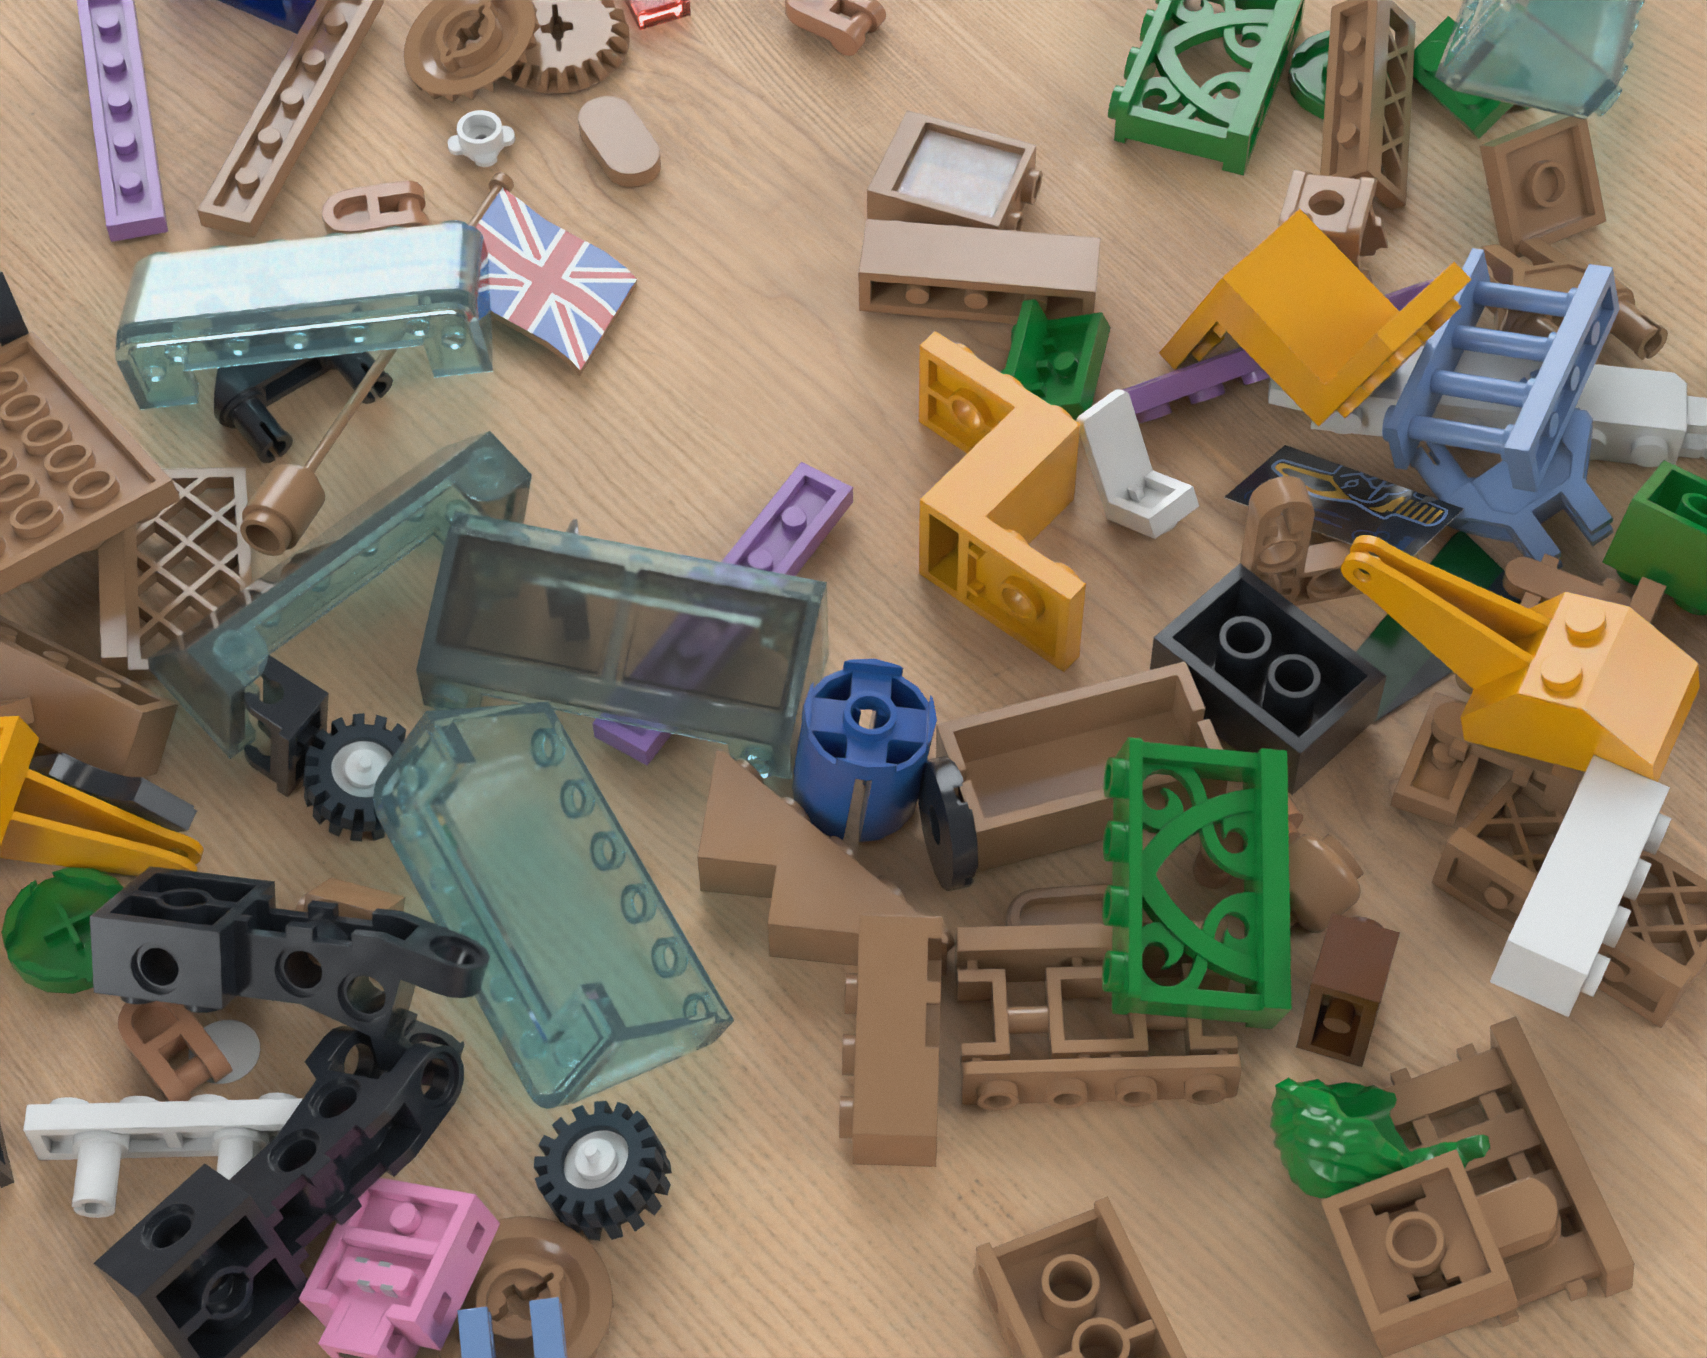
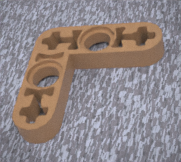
M1293 476L1277 477L1261 484L1253 491L1249 500L1240 563L1295 606L1364 594L1346 580L1341 572V565L1345 557L1350 554L1351 544L1338 540L1309 546L1315 513L1306 485L1300 478ZM1367 551L1372 556L1379 557L1375 553ZM1415 554V555L1413 556V557L1419 559L1418 554ZM1359 569L1363 573L1369 574L1367 571Z

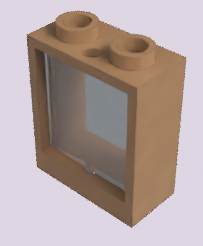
M907 110L867 189V219L1021 231L1024 220V212L1022 210L1026 203L1031 205L1035 203L1042 183V171L1035 170L1037 145Z

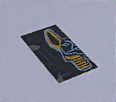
M1286 445L1224 497L1249 506V500L1253 491L1261 484L1282 476L1297 477L1305 483L1314 507L1313 531L1351 545L1358 536H1375L1411 556L1417 554L1464 510L1461 507Z

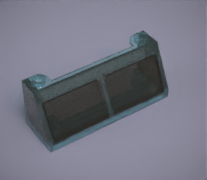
M491 431L441 447L148 658L149 670L230 759L244 749L245 745H250L256 741V730L249 720V712L244 703V694L250 692L258 695L260 699V688L254 681L264 672L268 662V655L275 652L433 535L453 556L461 552L464 546L479 545L489 548V552L497 561L521 544L532 474Z
M455 511L445 540L416 668L424 706L433 707L443 714L457 716L477 710L482 703L483 696L727 744L729 754L734 760L742 758L748 761L762 778L777 776L792 779L802 725L803 706L810 685L814 682V688L822 680L829 657L827 582Z

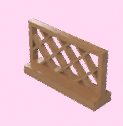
M245 467L162 469L172 479L181 500L163 509L158 516L142 523L138 528H136L135 524L106 539L98 548L101 664L103 667L131 681L257 676L258 665L250 545L244 540L240 532V526L243 522L242 512L248 504ZM233 488L234 498L218 512L197 498L206 489ZM184 508H187L205 521L188 537L167 523ZM234 516H235L236 526L230 522V520H231ZM216 531L237 545L221 561H218L199 547ZM153 533L158 534L175 547L157 563L137 549ZM187 556L208 571L190 587L169 573L171 569ZM237 565H238V574H236L234 571H232V569L235 568ZM137 567L144 572L139 578ZM219 580L240 594V597L224 611H221L202 597ZM156 582L177 596L174 601L159 613L138 599L140 595ZM189 606L211 621L192 638L171 623ZM240 615L241 625L235 621V619ZM139 618L146 622L141 629L139 627ZM223 630L243 645V656L217 657L204 648V646ZM158 632L180 647L169 658L141 659L140 648Z
M1512 777L1466 829L1459 827L1446 842L1431 882L1509 933H1511L1536 880V872L1540 871L1547 854H1530L1524 835L1553 834L1555 839L1565 817L1559 811L1553 810L1550 812L1545 810L1547 817L1519 818L1513 802L1514 799L1521 793L1540 805L1546 785L1530 779L1525 788L1511 782ZM1485 836H1509L1515 855H1505L1480 838ZM1642 850L1639 858L1652 864L1649 872L1657 876L1660 887L1641 888L1635 901L1622 896L1619 905L1631 910L1627 920L1629 927H1624L1615 948L1603 943L1601 944L1598 953L1610 958V961L1598 989L1659 1028H1662L1675 1011L1681 997L1707 965V924H1691L1684 904L1701 903L1707 907V880L1658 850L1655 855ZM1667 905L1674 925L1646 926L1639 906ZM1680 942L1687 959V964L1683 966L1654 948L1652 943Z

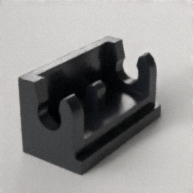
M268 655L258 667V674L263 678V702L259 699L258 695L246 692L244 694V703L248 712L258 719V727L271 739V756L263 755L257 747L248 744L244 747V755L249 765L277 783V791L288 797L304 778L305 760L309 745L314 747L315 736L322 728L327 732L329 693L271 655Z

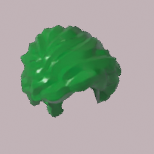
M1289 1077L1275 1085L1276 1095L1271 1106L1273 1115L1270 1120V1128L1276 1134L1273 1141L1274 1147L1280 1150L1282 1165L1288 1170L1291 1181L1306 1195L1328 1198L1456 1149L1465 1169L1470 1161L1485 1157L1488 1150L1491 1149L1488 1136L1474 1135L1457 1142H1442L1430 1147L1410 1151L1396 1131L1389 1115L1390 1111L1396 1106L1397 1098L1395 1093L1385 1091L1375 1085L1365 1087L1361 1084L1350 1082L1326 1085L1319 1079L1296 1082Z

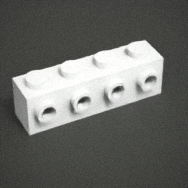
M1593 755L1508 937L1491 977V983L1569 1017L1580 992L1594 997L1610 961V958L1598 953L1602 943L1615 948L1631 913V910L1619 905L1622 896L1633 901L1636 900L1652 865L1639 858L1642 850L1655 855L1671 821L1670 817L1659 813L1670 787Z

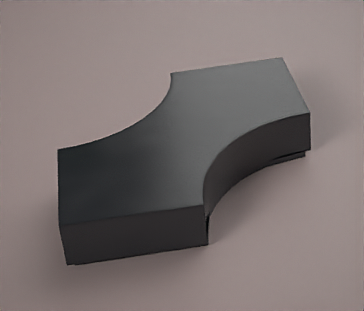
M65 753L32 758L28 768L175 832L188 831L197 812L193 805L142 777H128L108 772L86 764Z

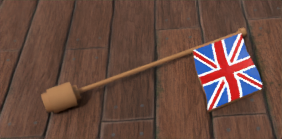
M496 173L489 182V194L304 467L301 465L279 464L274 466L242 512L243 522L240 526L242 537L253 549L269 556H279L285 550L292 549L297 545L325 502V492L317 476L314 474L443 281L488 316L551 350L581 376L636 287L637 278L605 251L545 220L510 193L514 187V182L507 174Z

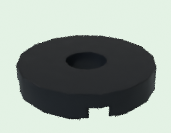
M944 756L927 759L918 796V805L925 844L934 873L941 887L946 891L967 888L973 884L974 880L972 877L975 876L979 864L978 842L972 809H969L968 802L961 803L960 798L955 795L953 789L963 786V777L955 762Z

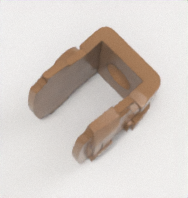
M1293 171L1278 227L1297 210L1301 209L1372 284L1369 270L1362 269L1359 256H1373L1379 248H1388L1382 218L1374 215L1372 206L1377 188L1376 178L1360 177L1359 179L1314 175L1310 171Z

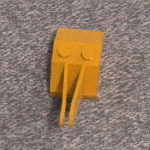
M1361 535L1354 540L1350 547V554L1345 557L1341 565V572L1346 580L1372 599L1474 689L1460 717L1464 740L1586 772L1593 755L1656 782L1659 781L1700 688L1698 663L1631 607L1564 592L1528 609L1421 561L1378 537ZM1367 551L1373 552L1379 557L1372 556ZM1359 569H1363L1367 571L1369 574H1365Z
M20 716L0 717V858L64 867L94 868L102 872L139 876L149 866L197 872L198 869L195 864L201 861L204 852L203 846L197 840L161 827L28 769L39 737Z

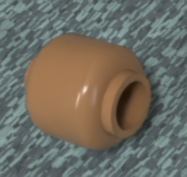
M1303 834L1289 845L1290 928L1298 923L1307 931L1320 933L1328 928L1332 913L1343 915L1360 898L1361 888L1357 879L1363 875V871L1344 846L1330 834H1327L1323 839L1311 834Z

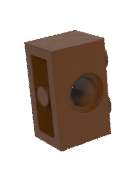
M1332 913L1310 984L1296 1048L1356 1066H1363L1400 932L1383 928L1378 922L1366 917L1356 916L1348 918Z

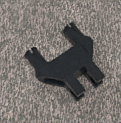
M265 271L246 282L247 291L254 298L249 301L250 310L259 322L243 330L217 299L198 309L197 316L205 326L200 329L201 337L219 359L214 391V416L224 427L237 428L254 449L260 461L270 463L275 461V456L269 448L272 446L277 454L282 457L290 449L293 439L288 432L284 431L266 407L331 369L338 370L355 391L375 362V359L365 348L366 334L364 330L353 319L327 308L292 302ZM383 370L372 386L380 398L390 390L393 379ZM370 391L362 403L369 404L375 402V397Z

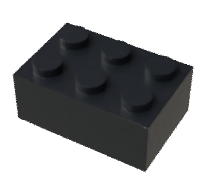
M1241 563L1154 636L1150 670L1186 662L1205 707L1204 720L1210 719L1216 735L1236 751L1258 753L1261 748L1287 751L1288 793L1291 795L1298 791L1377 719L1387 677Z

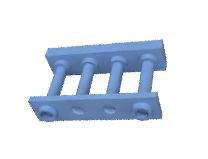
M1472 248L1462 268L1472 280L1454 297L1462 307L1427 340L1397 404L1390 405L1385 413L1382 426L1383 438L1389 442L1394 466L1397 469L1407 470L1420 441L1500 454L1502 461H1506L1508 464L1513 489L1537 493L1620 310L1613 267L1589 264L1578 288L1572 287L1566 293L1490 282L1484 250ZM1485 306L1564 317L1558 332H1551L1548 338L1475 327ZM1464 350L1543 362L1537 377H1531L1527 383L1454 372ZM1442 395L1522 408L1516 423L1507 425L1505 429L1432 417Z

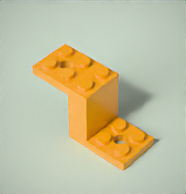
M1299 209L1218 281L1159 354L1176 370L1191 355L1199 362L1202 361L1225 339L1224 335L1228 332L1319 427L1336 410L1344 419L1348 417L1380 384L1393 375L1410 356L1462 307L1454 297L1472 279L1454 261L1399 311L1308 216Z
M934 331L919 345V422L967 454L920 499L919 574L1065 672L1080 657L1086 583L1081 581L1070 567L1063 563H1054L1030 547L1029 544L1074 500L1080 423L1076 422L1063 408L1050 405L1025 389L1015 377L1002 374L978 359L965 345L955 344Z

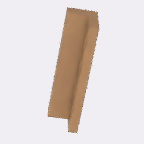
M1346 0L1331 8L1320 175L1359 179L1360 177L1376 178L1377 188L1375 196L1390 210H1394L1406 205L1416 22L1393 0ZM1390 27L1395 31V40L1391 33ZM1381 162L1386 172L1387 178L1381 173Z

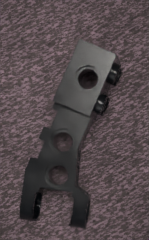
M149 866L90 916L94 993L120 996L122 1001L129 1004H148L155 1001L182 1004L185 1009L196 1013L223 1010L236 996L302 1004L369 1035L380 1070L390 1073L403 1054L413 1044L422 1041L453 1047L460 1056L462 1055L465 1045L463 1041L460 1043L452 1035L418 1021V1014L409 1011L416 986L451 998H467L478 994L481 990L490 955L482 944L472 938L404 911L377 908L372 913V920L339 916L338 903L312 900L307 905L308 912L276 908L275 881ZM306 952L316 957L321 966L311 961ZM369 977L378 981L384 991L376 988L369 980ZM432 1061L426 1065L423 1071L421 1085L431 1086L434 1075Z
M348 1026L333 1028L323 1037L304 1061L316 1081L275 1139L229 1180L204 1163L93 1263L164 1358H241L301 1302L299 1297L308 1281L299 1267L309 1256L304 1248L333 1221L342 1226L362 1207L357 1198L385 1172L395 1177L409 1164L456 1103L464 1082V1065L460 1054L453 1047L426 1041L413 1044L403 1054L390 1073L379 1069L369 1035ZM356 1045L358 1050L357 1067L354 1074L345 1073L344 1066L346 1056L350 1049ZM432 1061L434 1067L432 1084L429 1090L423 1094L421 1089L423 1071L426 1065Z

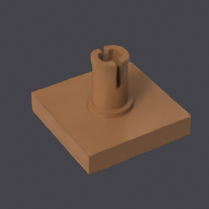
M1567 110L1479 146L1499 244L1518 258L1524 256L1517 251L1523 239L1539 237L1551 245L1606 222L1585 110Z

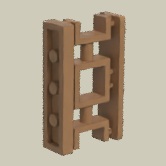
M1221 920L1217 927L1214 939L1221 942L1224 931L1228 928L1227 920ZM1192 921L1201 929L1203 921ZM1142 922V927L1153 922ZM1104 923L956 927L955 977L957 1001L991 1000L993 1042L961 1043V1092L964 1105H978L986 1110L1001 1111L1010 1109L1017 1104L1048 1103L1050 1106L1060 1109L1076 1108L1084 1105L1086 1102L1117 1101L1119 1104L1128 1107H1140L1149 1105L1156 1100L1186 1099L1188 1102L1197 1105L1215 1104L1225 1098H1232L1237 1095L1242 1072L1241 1056L1238 1055V1036H1203L1201 1019L1128 1013L1129 1039L1065 1040L1062 998L1112 997V992H1104L1102 987L1104 957L1108 950L1112 951V927L1105 926ZM1156 946L1145 947L1142 954V967L1149 978H1180L1179 983L1187 978L1193 959L1183 952L1180 959L1171 968L1160 970L1166 960L1164 952ZM1207 968L1204 978L1197 989L1228 992L1230 979ZM1045 981L1046 1006L1007 1007L1006 982ZM1147 1030H1184L1186 1056L1148 1057ZM1009 1034H1048L1049 1059L1010 1060Z

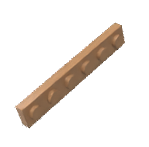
M316 0L200 204L197 212L201 226L250 238L256 236L383 6L384 0Z

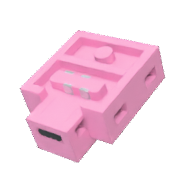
M379 1178L357 1198L362 1207L342 1226L336 1223L299 1297V1300L326 1327L318 1344L331 1358H415L420 1346L441 1350L458 1315L457 1310H460L500 1225L476 1194Z

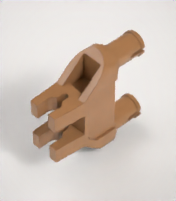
M1539 237L1521 240L1517 250L1530 259L1533 266L1528 265L1499 244L1481 246L1480 248L1484 250L1486 263L1493 272V278L1489 275L1490 282L1495 283L1499 282L1502 284L1568 293L1572 287L1578 288L1588 267L1587 264L1568 258ZM1614 277L1620 310L1609 334H1613L1641 360H1644L1645 357L1650 359L1663 348L1667 341L1668 331L1635 306L1633 292ZM1486 306L1494 314V330L1548 338L1551 332H1558L1564 317Z

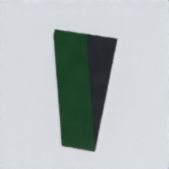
M1459 531L1454 534L1430 562V565L1517 604H1520L1522 601L1505 590L1503 586L1505 571L1465 532ZM1389 614L1385 616L1356 651V653L1387 676L1375 722L1453 672Z

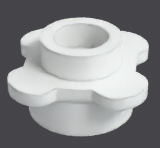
M484 110L472 111L459 120L457 124L458 135H453L448 139V149L453 155L467 156L477 166L489 167L497 162V156L505 146H510L514 143V130L509 126H502L500 118L492 112Z

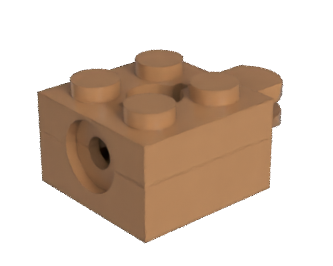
M1457 1149L1320 1200L1367 1323L1383 1358L1519 1308L1511 1279L1504 1264L1551 1247L1558 1241L1562 1226L1556 1198L1546 1185L1535 1178H1523L1476 1196Z

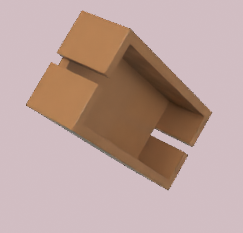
M1185 661L936 724V758L945 756L955 762L964 780L962 787L953 788L955 795L960 798L961 803L968 802L969 809H972L979 863L975 873L1103 840L1107 822L1113 821V798H1106L1103 791L1105 766L1109 757L1115 758L1128 737L1142 738L1143 742L1222 749L1210 719L1204 720L1205 707ZM1154 774L1144 780L1143 798L1149 808L1154 810L1165 808V799L1159 792L1162 787L1173 791L1179 797L1184 812L1192 807L1186 789L1172 776ZM1200 778L1207 800L1226 794L1228 781Z

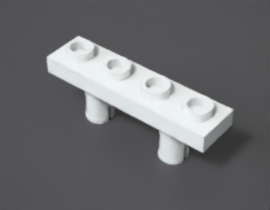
M268 1093L262 1095L259 1099L228 1100L218 1095L202 1094L192 1097L189 1101L159 1102L146 1096H129L123 1098L119 1103H88L82 1099L64 1097L55 1099L50 1104L27 1105L23 1131L39 1160L78 1159L72 1207L81 1216L101 1218L115 1213L121 1159L218 1156L217 1172L229 1180L275 1139L303 1098H297L286 1093Z

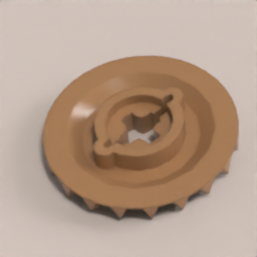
M433 0L416 18L407 35L403 56L406 71L420 91L425 90L433 99L444 96L453 103L461 95L474 100L478 91L482 88L493 92L495 82L499 79L507 78L512 80L511 69L515 65L527 64L525 51L537 45L534 33L540 28L536 17L538 10L532 0ZM480 36L482 37V39L477 44L469 43L465 47V43L469 39L477 40Z
M532 0L538 10L536 17L540 24V28L534 33L537 45L525 51L527 64L515 65L511 69L512 80L505 79L526 90L550 94L579 91L603 81L617 70L629 49V25L626 23L623 9L616 8L613 0ZM556 24H559L560 30H563L561 51H557L556 41L552 39V31L555 30L554 26Z
M532 1216L499 1219L500 1225L460 1310L488 1307V1312L492 1314L496 1358H535L531 1319L524 1322L518 1315L511 1316L507 1320L503 1318L509 1312L506 1300L514 1294H517L523 1301L533 1296L537 1298L536 1300L559 1297L563 1309L568 1358H595L604 1336L609 1335L612 1308L614 1307L611 1280L599 1253L581 1234L557 1221ZM458 1315L442 1349L436 1350L440 1358H462Z

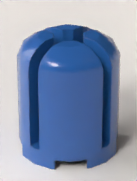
M874 658L851 659L844 661L842 670L825 676L814 688V682L810 685L803 706L802 725L793 772L792 789L794 800L805 810L811 824L827 836H836L842 840L844 839L855 779L863 780L862 784L866 786L860 813L859 843L881 840L898 831L915 812L937 717L932 696L930 695L928 702L921 690L902 676L903 668L899 665ZM861 710H872L869 729L859 725Z

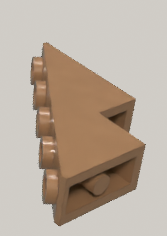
M716 751L697 855L700 891L771 898L767 922L769 957L858 966L859 914L922 916L906 903L903 893L890 879L882 875L876 878L859 864L853 850L842 839L836 836L828 838L811 824L809 816L795 800L790 797L781 799L764 785L761 775L748 761L742 758L734 760L725 751ZM944 924L942 926L941 975L946 976L947 952L955 946V940Z

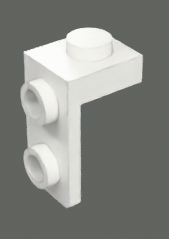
M1116 389L1078 416L1076 422L1080 423L1079 434L1108 520L1156 539L1161 534L1173 529L1177 522L1199 507L1193 486L1152 469L1128 392Z

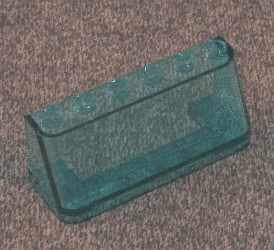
M1463 0L1435 77L1453 91L1579 119H1586L1593 112L1601 117L1613 106L1622 92V88L1618 84L1628 69V65L1624 61L1633 48L1634 42L1630 40V37L1639 25L1640 21L1636 18V14L1643 6L1645 0Z
M449 220L436 225L409 228L394 226L381 231L354 234L331 233L317 238L290 241L275 239L262 244L234 247L213 246L207 250L179 253H153L139 260L133 268L116 332V362L140 410L199 403V382L193 370L424 345L434 378L492 372L493 352L489 262L484 237L478 229L463 221Z
M537 702L426 711L379 774L373 794L375 812L435 924L470 937L488 950L490 959L481 990L474 996L533 1102L546 1109L571 1105L713 1044L733 1023L734 1018L550 703Z

